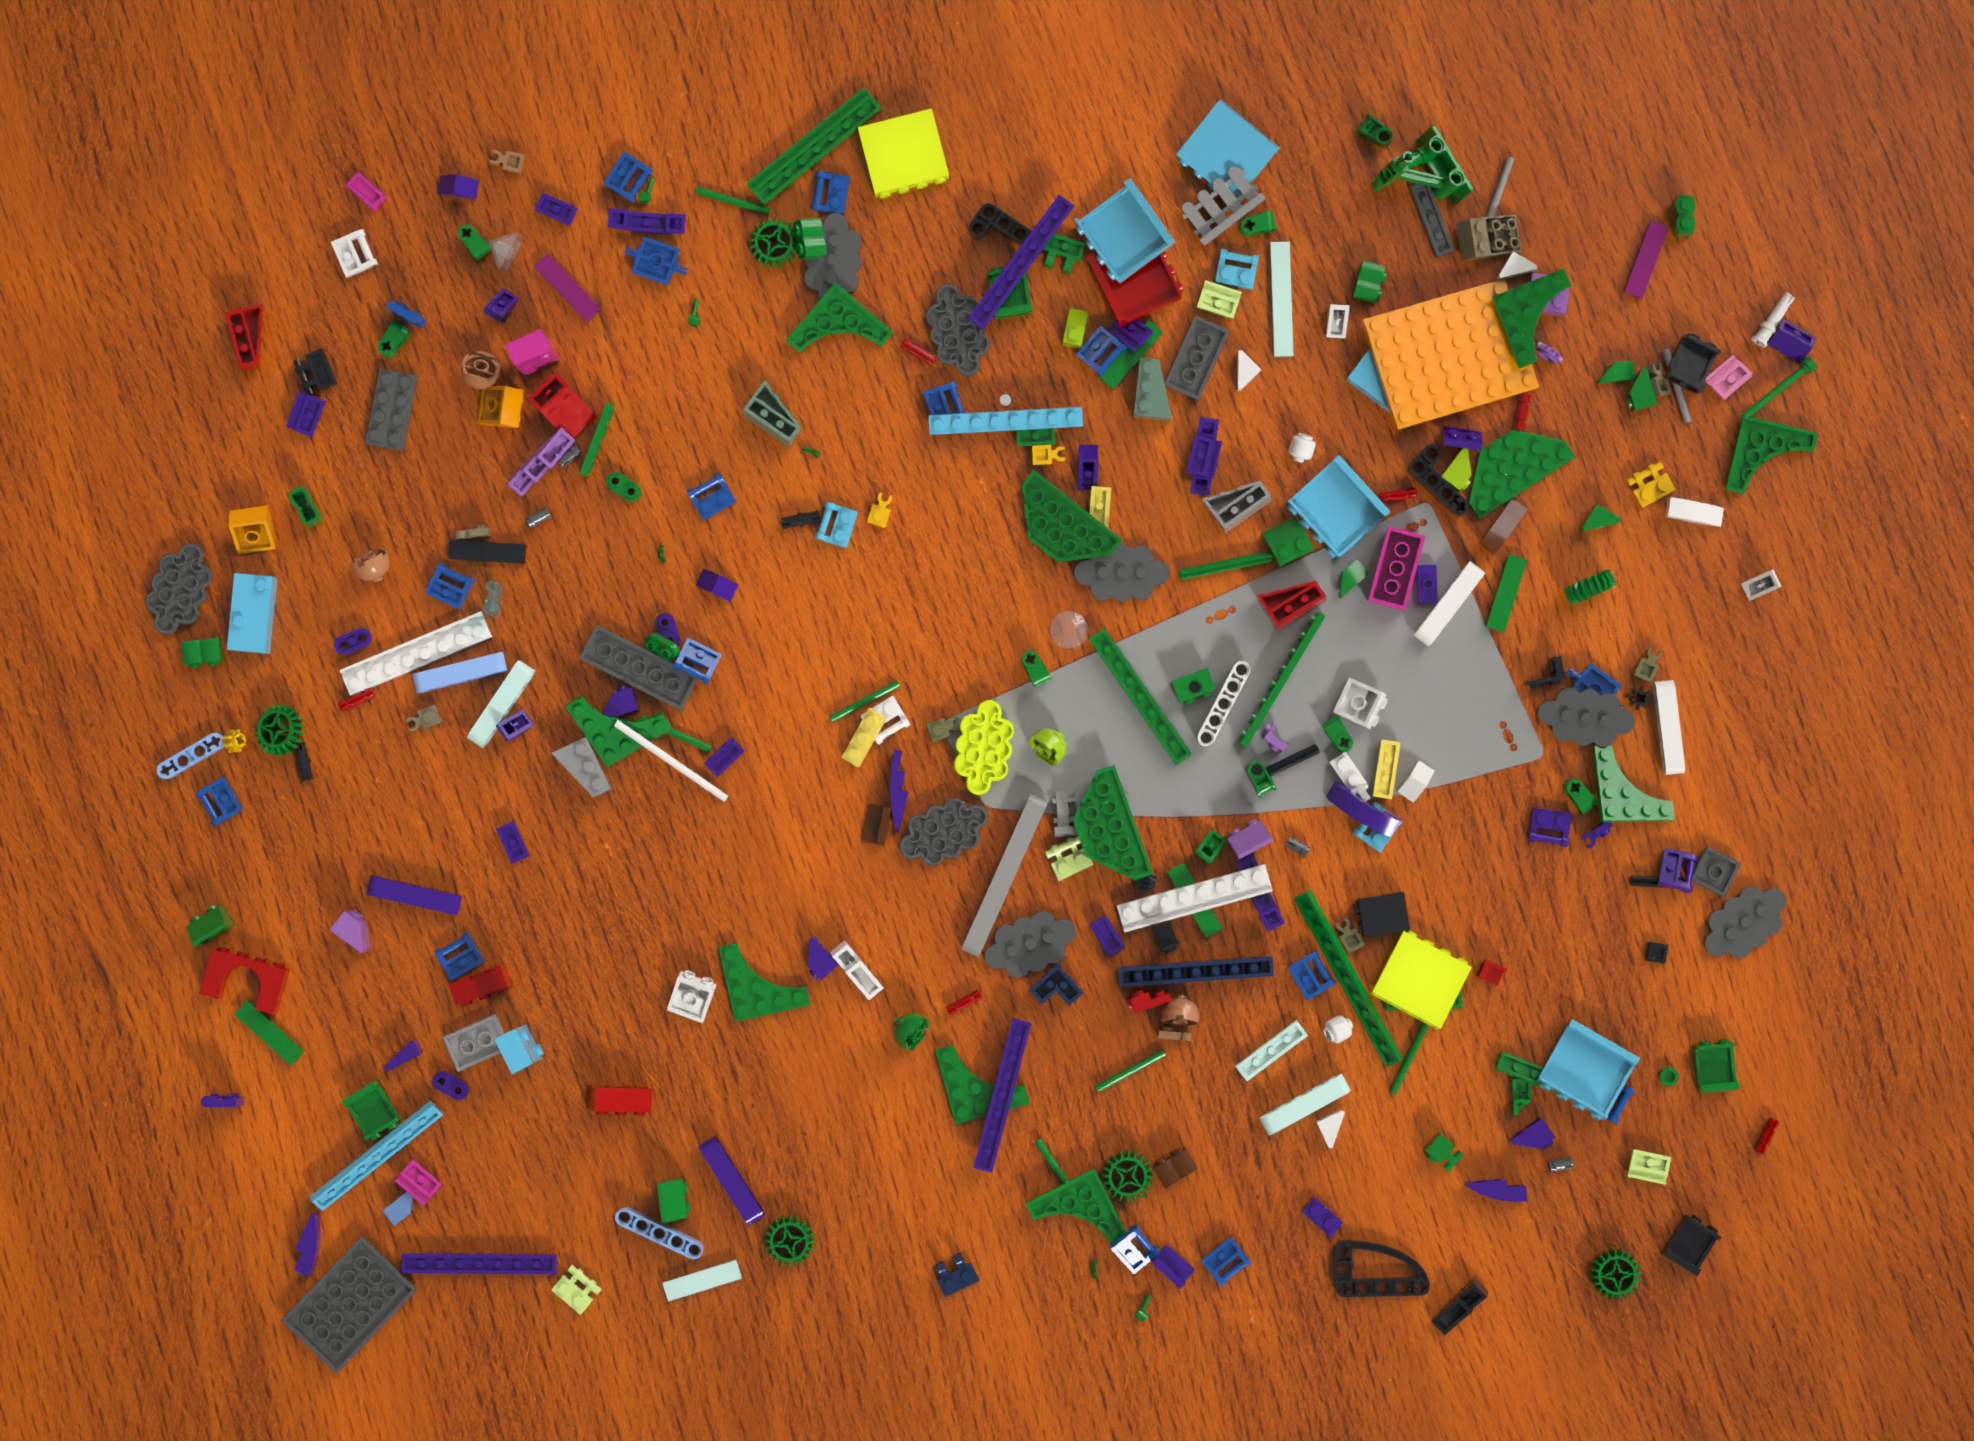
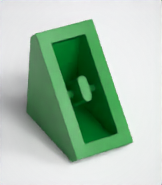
M1596 504L1581 525L1580 532L1621 522V519Z
M1211 829L1193 852L1210 864L1227 840Z

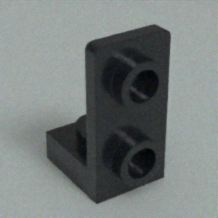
M1553 657L1551 662H1549V670L1551 674L1553 673L1554 677L1526 681L1524 686L1530 685V689L1542 687L1541 683L1549 682V686L1561 684L1560 680L1565 679L1562 657Z
M1170 922L1152 929L1161 952L1165 951L1167 954L1177 950L1176 946L1180 944L1175 937Z

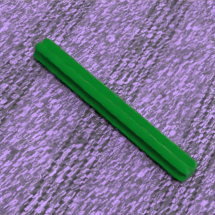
M1266 551L1180 569L1179 577L1181 580L1272 562V553Z

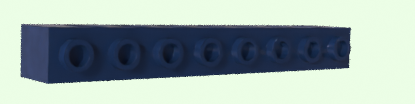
M1272 956L1118 967L1119 987L1274 976Z

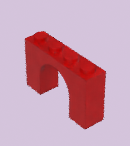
M222 946L211 950L199 994L216 999L222 998L229 974L237 967H248L256 972L261 983L255 1010L272 1015L277 1014L290 970L285 968V964L274 962V964L266 963L267 959L255 957V959L248 958L247 953L237 951V954L229 952V948Z

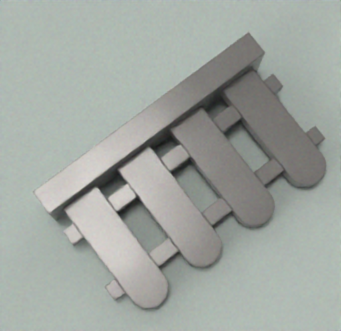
M1235 166L1229 168L1228 175L1231 179L1227 182H1224L1221 178L1215 179L1213 181L1215 191L1209 194L1208 191L1201 190L1198 193L1200 202L1196 206L1191 202L1183 204L1182 209L1185 213L1183 218L1185 220L1189 218L1197 229L1194 231L1195 234L1202 235L1200 242L1203 246L1207 245L1267 199L1263 193L1257 194L1255 190L1258 187L1256 184L1251 186L1244 176L1247 173L1244 169L1240 171ZM1232 183H1235L1242 192V195L1238 198L1228 187ZM1218 194L1227 205L1223 210L1220 209L1213 199ZM1246 198L1248 203L1242 206L1240 202ZM1202 206L1205 207L1212 217L1207 222L1198 211ZM1231 210L1233 214L1227 218L1225 214ZM1216 222L1218 226L1212 230L1210 225Z
M1061 789L1057 791L1056 799H1052V804H1056L1057 818H1054V824L1058 823V827H1054L1055 837L1078 836L1075 826H1069V823L1073 822L1074 817H1069L1068 803H1075L1077 812L1086 793L1084 789H1077L1075 797L1068 798L1067 792Z

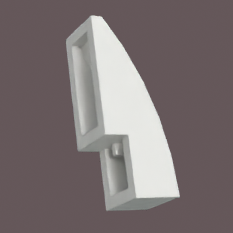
M1670 497L1667 501L1665 518L1721 527L1724 508Z
M845 940L830 952L832 957L868 1000L884 988Z

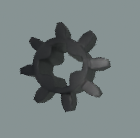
M1640 686L1638 691L1632 688V694L1626 696L1631 701L1628 705H1635V710H1639L1640 705L1644 709L1647 708L1645 703L1652 701L1648 698L1650 691L1644 692L1643 686ZM1637 695H1642L1641 702H1636Z
M1150 875L1135 880L1134 886L1139 887L1138 891L1148 893V889L1154 890L1157 876Z

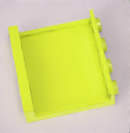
M932 108L858 127L875 197L879 196L880 199L891 196L890 193H906L913 187L922 189L927 187L929 183L941 184L949 178Z
M1402 931L1382 973L1369 994L1437 1030L1441 1029L1472 967L1468 965L1466 960L1460 957L1455 959L1450 956L1451 952L1443 948L1439 950L1433 947L1434 943L1426 939L1422 941L1416 938L1417 934L1412 931Z

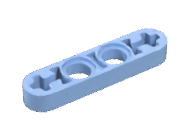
M212 733L163 761L157 767V774L163 779H170L223 748V735ZM214 737L221 739L219 741V746L212 745L208 748V746L204 743L205 741L207 742V744L212 743L214 741ZM197 746H203L205 750L204 755L201 757L195 754ZM182 755L188 758V763L185 766H180L178 763V759ZM175 765L178 768L177 771L176 768L169 770V775L162 773L164 766L171 767Z

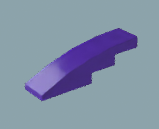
M895 750L891 768L890 795L895 829L900 830L909 792L901 791L906 773L898 770L903 751Z

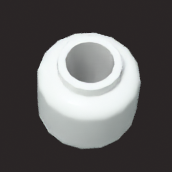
M1298 433V435L1292 437L1288 452L1293 456L1294 461L1303 463L1304 460L1312 458L1316 443L1313 441L1312 436Z
M1337 1015L1325 1023L1323 1032L1329 1042L1338 1044L1352 1035L1351 1029L1353 1024L1349 1018Z

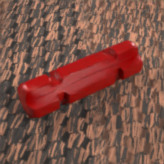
M905 338L902 341L900 347L903 350H909L910 354L920 360L924 359L928 365H932L936 360V355L931 352L927 353L926 349L916 343L912 344L911 340Z
M1526 393L1519 395L1518 401H1520V404L1517 406L1515 417L1517 422L1515 421L1514 429L1517 431H1524L1526 427L1524 421H1527L1528 403H1530L1531 395Z
M1416 488L1379 493V499L1382 503L1389 502V500L1392 502L1417 497Z
M368 688L364 692L348 697L347 700L339 701V708L341 711H346L350 709L349 707H355L366 702L367 699L375 698V692L372 688Z
M975 990L971 995L968 994L955 1001L954 1004L951 1003L946 1009L949 1015H953L958 1010L961 1011L972 1005L974 1001L981 1000L982 995L979 990Z
M1771 1117L1768 1119L1767 1127L1764 1128L1758 1140L1760 1141L1759 1144L1757 1143L1754 1148L1756 1152L1763 1155L1767 1150L1766 1146L1770 1144L1775 1134V1128L1777 1129L1779 1121Z

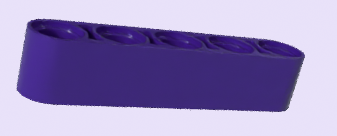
M370 876L366 895L458 915L462 899L460 895L377 876Z
M713 1136L699 1145L701 1153L747 1225L750 1226L764 1217L765 1213L718 1138Z

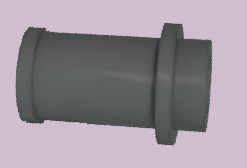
M574 444L570 446L558 461L566 468L575 458L580 457L582 452Z
M546 507L532 515L528 514V517L525 519L530 528H536L537 524L550 519L551 516Z
M1292 836L1285 845L1286 848L1300 854L1299 857H1306L1311 848L1308 844L1305 845Z
M1571 1156L1556 1160L1551 1158L1547 1162L1550 1173L1556 1174L1557 1171L1573 1169Z

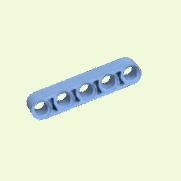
M499 652L412 674L416 693H423L508 671L504 653Z
M623 1207L616 1213L615 1220L620 1226L688 1258L697 1259L704 1251V1245L700 1240L632 1208ZM627 1212L630 1216L629 1221L621 1220L620 1213ZM639 1220H644L647 1223L646 1229L642 1230L638 1227L637 1223ZM655 1229H663L665 1233L664 1237H657L655 1235ZM675 1236L680 1237L682 1245H674L672 1238ZM695 1244L699 1247L700 1251L698 1254L691 1253V1245Z

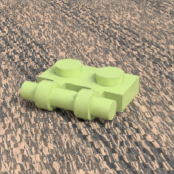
M1078 836L1075 838L1070 837L1066 842L1058 846H1051L1052 849L1045 852L1048 859L1056 856L1058 860L1051 863V866L1059 881L1094 865L1091 859L1085 857L1083 849H1077L1076 845L1080 844ZM1071 848L1073 853L1063 858L1061 852Z
M571 1265L567 1270L573 1275L571 1279L564 1274L551 1291L581 1315L593 1301V1298L588 1293L592 1291L597 1295L602 1289L596 1285V1281L586 1277L580 1268L577 1269ZM577 1279L586 1286L584 1290L575 1284Z

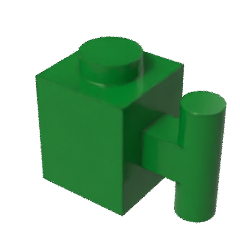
M1439 1132L1423 1149L1427 1152L1425 1157L1432 1163L1437 1161L1440 1164L1446 1159L1448 1162L1443 1168L1448 1172L1464 1156L1459 1150L1452 1155L1450 1152L1455 1146Z

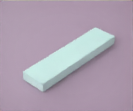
M1295 1020L1236 1064L1235 1067L1243 1078L1248 1081L1308 1035L1298 1021Z
M736 1259L665 1281L663 1286L668 1301H672L742 1279V1275Z

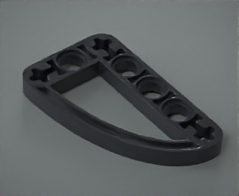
M1339 1240L1334 1245L1335 1291L1341 1297L1426 1295L1430 1290V1282L1424 1269L1410 1256L1397 1249L1359 1240ZM1341 1244H1344V1246L1348 1248V1250L1344 1252V1257H1349V1260L1341 1259L1337 1261L1338 1257L1342 1258L1341 1252L1338 1251V1248L1341 1247ZM1352 1249L1375 1251L1395 1257L1412 1267L1419 1277L1353 1278ZM1341 1263H1346L1349 1267L1348 1272L1345 1274H1341L1338 1271V1266ZM1403 1281L1407 1284L1404 1292L1397 1291L1396 1285L1398 1282ZM1409 1281H1412V1285H1419V1282L1422 1281L1426 1287L1422 1288V1291H1419L1418 1288H1412L1413 1292H1410L1411 1286ZM1352 1282H1355V1293H1352V1289H1346L1345 1293L1338 1289L1342 1286V1283H1345L1346 1286H1352ZM1361 1282L1368 1284V1290L1364 1293L1358 1291V1285ZM1378 1283H1387V1290L1379 1292L1377 1290Z

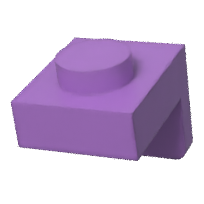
M1268 724L1262 732L1265 735L1263 740L1269 743L1268 747L1273 751H1284L1287 744L1272 735L1277 724Z

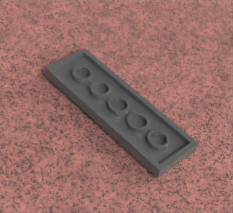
M597 624L579 659L681 711L698 681L696 677L679 669L678 671L673 669V663Z

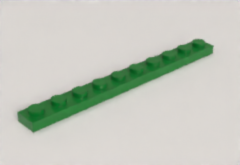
M1308 890L1293 899L1385 1067L1403 1060L1400 1051L1313 892Z

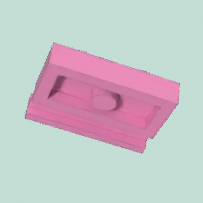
M1733 354L1706 377L1705 383L1724 401L1750 379L1753 373Z

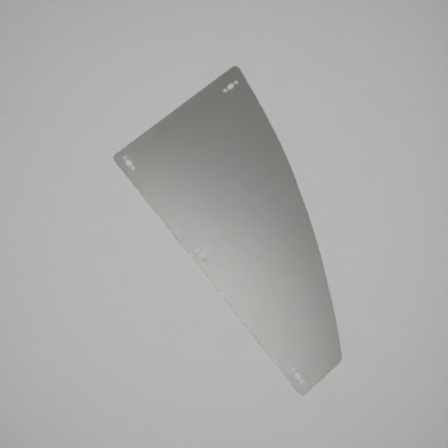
M1422 503L1378 523L1338 560L1336 557L1331 558L1325 551L1327 549L1325 547L1115 643L1192 755L1178 765L1174 764L1100 655L1095 652L1051 672L1052 680L1037 688L1034 687L1032 682H1028L991 699L1000 705L1002 710L1001 718L1010 721L1013 725L1014 734L1009 740L1012 746V754L1006 760L1008 765L1007 775L1002 780L992 781L990 789L978 796L988 807L1023 811L1030 794H1033L1048 801L1043 813L1057 814L1056 804H1052V799H1056L1058 790H1065L1068 798L1075 797L1077 789L1082 788L1087 791L1096 771L1115 765L1125 794H1129L1127 801L1133 816L1187 817L1233 815L1334 806L1326 796L1335 781L1342 785L1344 784L1329 762L1343 752L1335 747L1322 729L1321 724L1337 715L1333 711L1349 678L1382 691L1386 694L1385 698L1387 699L1385 708L1380 709L1377 714L1379 716L1377 725L1375 727L1372 726L1371 729H1367L1339 716L1353 739V746L1346 753L1367 782L1366 784L1369 788L1366 791L1371 797L1369 800L1380 799L1372 797L1381 740L1401 742L1393 796L1400 795L1397 791L1418 760L1434 770L1425 788L1427 789L1535 761L1543 755V747L1489 629L1485 627L1486 623L1472 592L1429 647L1416 638L1414 633L1437 603L1418 604L1417 570L1405 611L1367 601L1388 526L1405 530V527L1412 522L1419 524V528L1413 533L1426 537L1418 565H1436L1438 601L1460 574L1461 568L1433 507L1428 503ZM1421 519H1425L1427 521L1426 526L1420 525L1419 522ZM1357 559L1369 574L1342 598H1339L1340 582H1338V577L1341 576L1342 571ZM1317 581L1326 595V602L1277 631L1257 601V595ZM1234 606L1236 608L1235 613H1230L1228 608ZM1222 609L1228 611V615L1224 619H1214V614ZM1319 612L1326 616L1249 745L1247 748L1239 745L1241 740L1238 737L1243 729L1247 730L1250 723L1248 721L1252 714H1257L1260 710L1259 702L1263 696L1267 697L1270 690L1268 688L1273 680H1278L1280 676L1278 671L1283 663L1287 665L1290 660L1288 654L1291 649L1298 647L1300 643L1298 638L1303 630L1307 632L1310 627L1307 623L1313 614L1317 615ZM1208 616H1211L1213 618V622L1211 624H1208L1206 622V618ZM1239 661L1247 662L1250 666V673L1216 739L1210 746L1204 747L1199 745L1196 738L1233 665ZM1238 665L1236 672L1239 675H1244L1246 673L1245 666ZM1208 668L1216 688L1212 691L1213 695L1202 698L1201 695L1194 698L1195 702L1184 705L1183 702L1179 703L1171 681ZM1191 682L1189 690L1196 693L1199 690V685L1196 682ZM1229 682L1227 689L1230 692H1235L1237 684ZM1224 698L1220 699L1218 706L1221 709H1227L1228 701ZM978 706L956 715L959 719L953 721V726L959 727L960 721L964 716L976 714ZM1213 715L1210 717L1209 722L1212 726H1218L1220 720L1217 716ZM1501 721H1505L1507 724L1504 729L1511 731L1513 735L1512 743H1507L1504 740V729L1499 727ZM1268 724H1277L1272 735L1287 744L1284 751H1273L1268 747L1269 743L1263 740L1265 735L1262 732ZM1048 728L1055 731L1059 730L1065 736L1064 739L1067 744L1066 755L1057 766L1056 764L1053 766L1046 764L1036 756L1038 751L1035 748H1030L1029 739L1037 731ZM949 730L951 736L947 737L956 755H958L955 742L962 733L960 730ZM1204 732L1201 734L1200 739L1203 743H1209L1211 736ZM1341 738L1340 747L1345 746V748H1348L1349 740ZM1316 744L1318 746L1319 754L1271 776L1277 790H1272L1262 795V798L1258 797L1246 771L1248 763L1259 761L1266 768L1311 745ZM1511 744H1516V751L1510 750ZM1254 764L1251 767V773L1253 775L1260 773V766ZM1068 803L1069 814H1076L1075 803Z

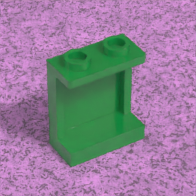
M1002 267L991 268V271L987 272L989 287L992 286L1003 271ZM1026 273L994 315L995 320L1033 313Z
M1719 1039L1718 1043L1710 1044V1041H1698L1699 1045H1693L1698 1092L1740 1089L1739 1081L1736 1079L1734 1042H1730L1729 1039Z
M378 1080L342 1100L345 1108L348 1107L364 1133L365 1141L368 1139L374 1141L382 1136L381 1131L386 1128L388 1131L398 1126L397 1122L401 1120Z

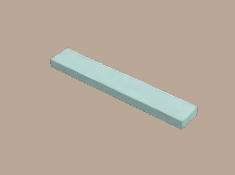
M1270 242L1274 357H1293L1290 242Z

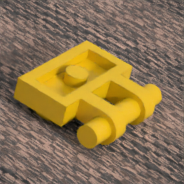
M1660 461L1656 464L1648 465L1647 469L1632 474V477L1626 479L1629 486L1636 483L1638 487L1632 493L1640 508L1676 490L1667 473L1659 476L1658 471L1664 468ZM1651 475L1653 480L1644 484L1643 479Z

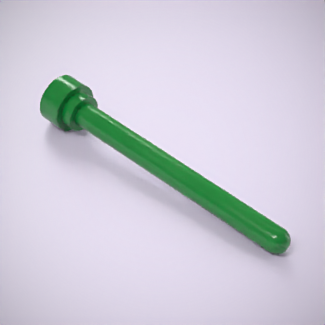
M1806 357L1801 361L1799 368L1742 413L1741 418L1747 420L1803 374L1812 373L1817 369L1816 363L1810 357Z

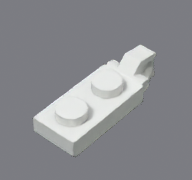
M1343 752L1329 762L1345 787L1352 790V794L1359 795L1364 801H1368L1371 798L1366 791L1369 788L1366 784L1367 782L1346 752Z

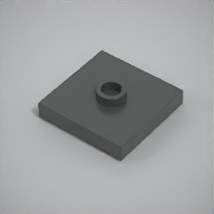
M1705 846L1694 868L1692 882L1724 898L1741 863Z

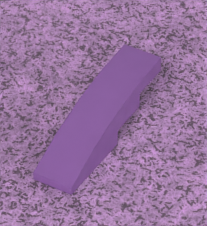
M560 427L530 456L506 484L522 497L533 483H537L544 473L556 464L575 439Z

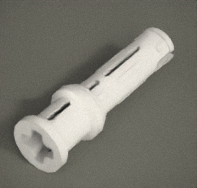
M1784 292L1768 319L1760 324L1761 328L1751 338L1755 344L1766 348L1768 345L1767 341L1772 334L1776 333V326L1795 299L1791 294Z

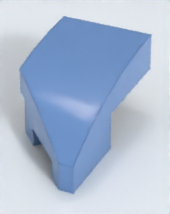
M406 1192L383 1210L394 1226L411 1213L413 1197Z

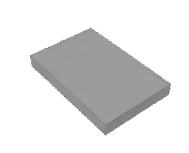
M493 1014L442 1038L455 1068L459 1072L500 1054L501 1052L494 1039L505 1033L497 1014Z

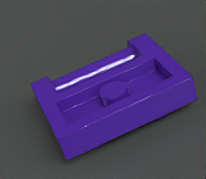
M1533 807L1528 842L1540 841L1567 847L1572 813ZM1543 828L1562 831V836L1536 833V829Z
M1664 848L1657 885L1678 889L1684 893H1691L1693 889L1691 883L1694 865L1697 863L1698 856ZM1682 860L1687 862L1684 882L1679 881Z
M212 1093L210 1096H204L201 1099V1104L204 1107H238L244 1105V1097H238V1093H227V1095H222V1097L218 1093Z

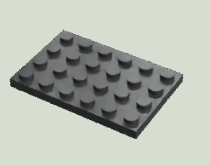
M361 1236L281 1321L337 1374L418 1288L364 1236Z

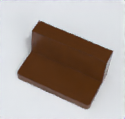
M869 804L862 837L863 842L885 845L891 808Z

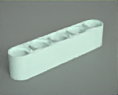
M520 660L517 661L467 736L469 740L481 748L488 744L497 731L496 725L505 719L533 677L534 669Z
M1342 1073L1266 1113L1259 1120L1268 1136L1344 1096L1351 1089Z

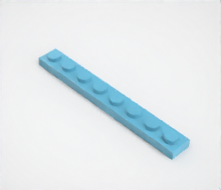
M1082 407L929 415L930 435L1083 426Z
M429 1101L310 1196L311 1202L322 1211L325 1210L443 1116L442 1111L433 1102Z

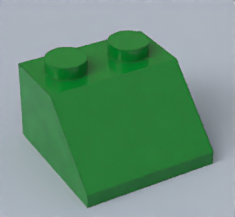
M1296 517L1261 533L1278 568L1314 550L1306 531Z
M215 904L206 910L207 914L202 917L197 915L190 920L191 924L187 925L186 928L194 947L206 944L235 925L223 905L217 907Z
M684 1177L661 1180L657 1187L662 1223L687 1218L688 1213L691 1212L690 1201L686 1200V1193H689L688 1182H684Z

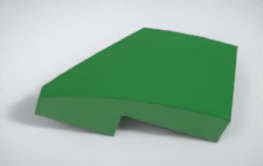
M1633 361L1612 363L1605 368V372L1597 379L1596 383L1603 384L1635 380Z
M1357 559L1342 571L1341 576L1338 577V582H1340L1339 598H1342L1369 574Z
M1511 1078L1513 1115L1517 1116L1519 1111L1531 1102L1532 1084L1518 1078Z

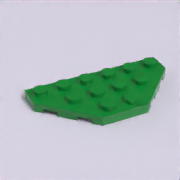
M1511 430L1479 451L1468 502L1469 506L1479 520L1576 456L1566 441Z
M1035 470L1030 473L1022 484L1028 539L1057 562L1112 556L1124 541Z
M1115 765L1096 771L1073 818L1085 857L1132 880L1152 875L1151 865Z

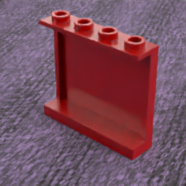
M1165 251L1121 283L1116 279L1112 280L1106 272L1109 270L1106 264L1102 266L1094 253L1086 256L1087 263L1119 328L1182 299V285L1179 281H1175L1173 277L1175 275L1174 269L1171 264L1167 265L1165 261L1167 259Z

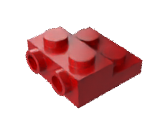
M1138 989L1131 992L1132 996L1126 998L1129 1009L1134 1010L1135 1013L1172 1000L1168 991L1164 992L1163 989L1153 992L1152 997H1150L1147 990Z

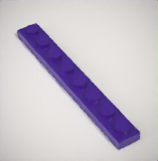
M1061 195L1057 196L968 317L970 321L982 330L985 329L1074 208L1073 204Z
M1016 1018L1012 1019L973 1167L975 1169L990 1173L993 1171L1031 1022Z
M403 1253L402 1273L557 1274V1254Z

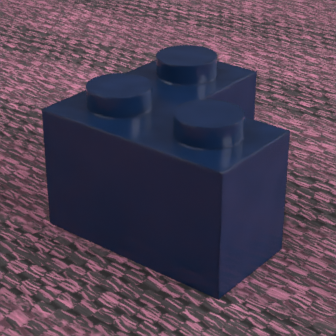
M1058 963L1029 988L1030 992L1041 1004L1057 992L1070 1006L1083 994V991Z

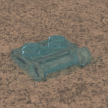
M489 581L486 584L489 595L488 600L485 599L483 611H486L485 615L499 618L503 587L495 581Z

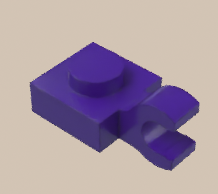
M1601 822L1589 833L1582 835L1580 839L1590 838L1591 842L1586 847L1592 848L1596 843L1597 837L1601 836L1603 838L1611 832L1610 828L1613 824L1611 822Z

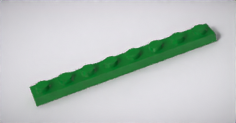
M1319 612L1317 615L1313 614L1307 623L1310 627L1307 632L1302 631L1298 638V641H1300L1298 647L1291 649L1288 654L1290 660L1287 665L1283 663L1278 671L1280 674L1278 680H1273L1268 688L1270 690L1267 697L1263 696L1259 702L1260 710L1257 714H1252L1248 721L1250 723L1247 730L1243 729L1238 737L1241 740L1239 745L1247 748L1325 619L1326 616Z
M1105 628L1091 637L1089 641L1174 764L1178 765L1192 754Z

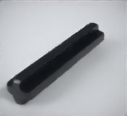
M1316 744L1311 745L1266 767V770L1270 776H1273L1319 754L1320 750Z
M1630 876L1629 882L1631 886L1669 888L1657 885L1659 877ZM1679 878V881L1684 882V878Z

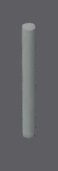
M1507 156L1486 217L1495 216L1514 162L1512 157Z
M1669 348L1662 350L1667 368L1672 359ZM1671 382L1684 424L1691 422L1682 388Z

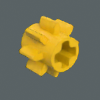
M240 729L227 730V735L222 737L223 747L228 749V753L242 752L241 747L246 746V736L240 733Z

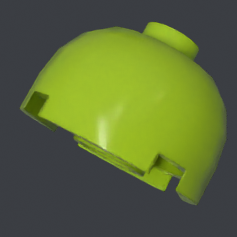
M1045 728L1037 731L1029 739L1030 748H1035L1038 751L1036 756L1050 766L1054 764L1057 766L1066 755L1067 744L1064 739L1065 736L1059 730L1055 731Z

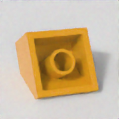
M491 386L487 389H482L477 424L519 428L524 390L508 386Z
M268 505L230 511L228 526L238 554L276 549L273 521Z

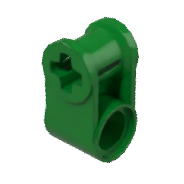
M1366 114V119L1360 127L1355 129L1356 132L1377 147L1387 148L1393 138L1392 131L1372 115ZM1385 134L1389 140L1382 142L1378 136Z
M1272 210L1246 217L1239 225V232L1245 237L1266 234L1277 230ZM1246 223H1248L1249 226L1252 225V228H1251L1250 231H1249L1248 228H1245V227H1244V226L1246 225Z
M466 224L459 228V238L477 261H480L493 250L471 225ZM465 231L470 232V238H468L467 236L464 237Z
M394 320L378 342L380 353L386 358L394 357L409 338L411 330L397 320ZM384 346H390L391 350H385Z
M1026 651L1022 656V664L1034 687L1037 688L1052 680L1049 671L1042 663L1038 654L1035 651ZM1027 655L1035 657L1034 664L1031 665L1030 662H1025Z
M1338 715L1321 724L1322 729L1339 751L1346 752L1352 748L1353 739ZM1341 738L1349 740L1348 748H1345V746L1340 747Z
M1259 761L1248 763L1246 771L1259 798H1262V795L1272 790H1277L1263 763ZM1254 764H1258L1261 768L1260 773L1257 775L1251 773V767Z
M1572 778L1564 782L1563 789L1582 815L1598 804L1597 799L1580 780ZM1571 783L1577 784L1575 787L1576 791L1570 790L1572 788Z

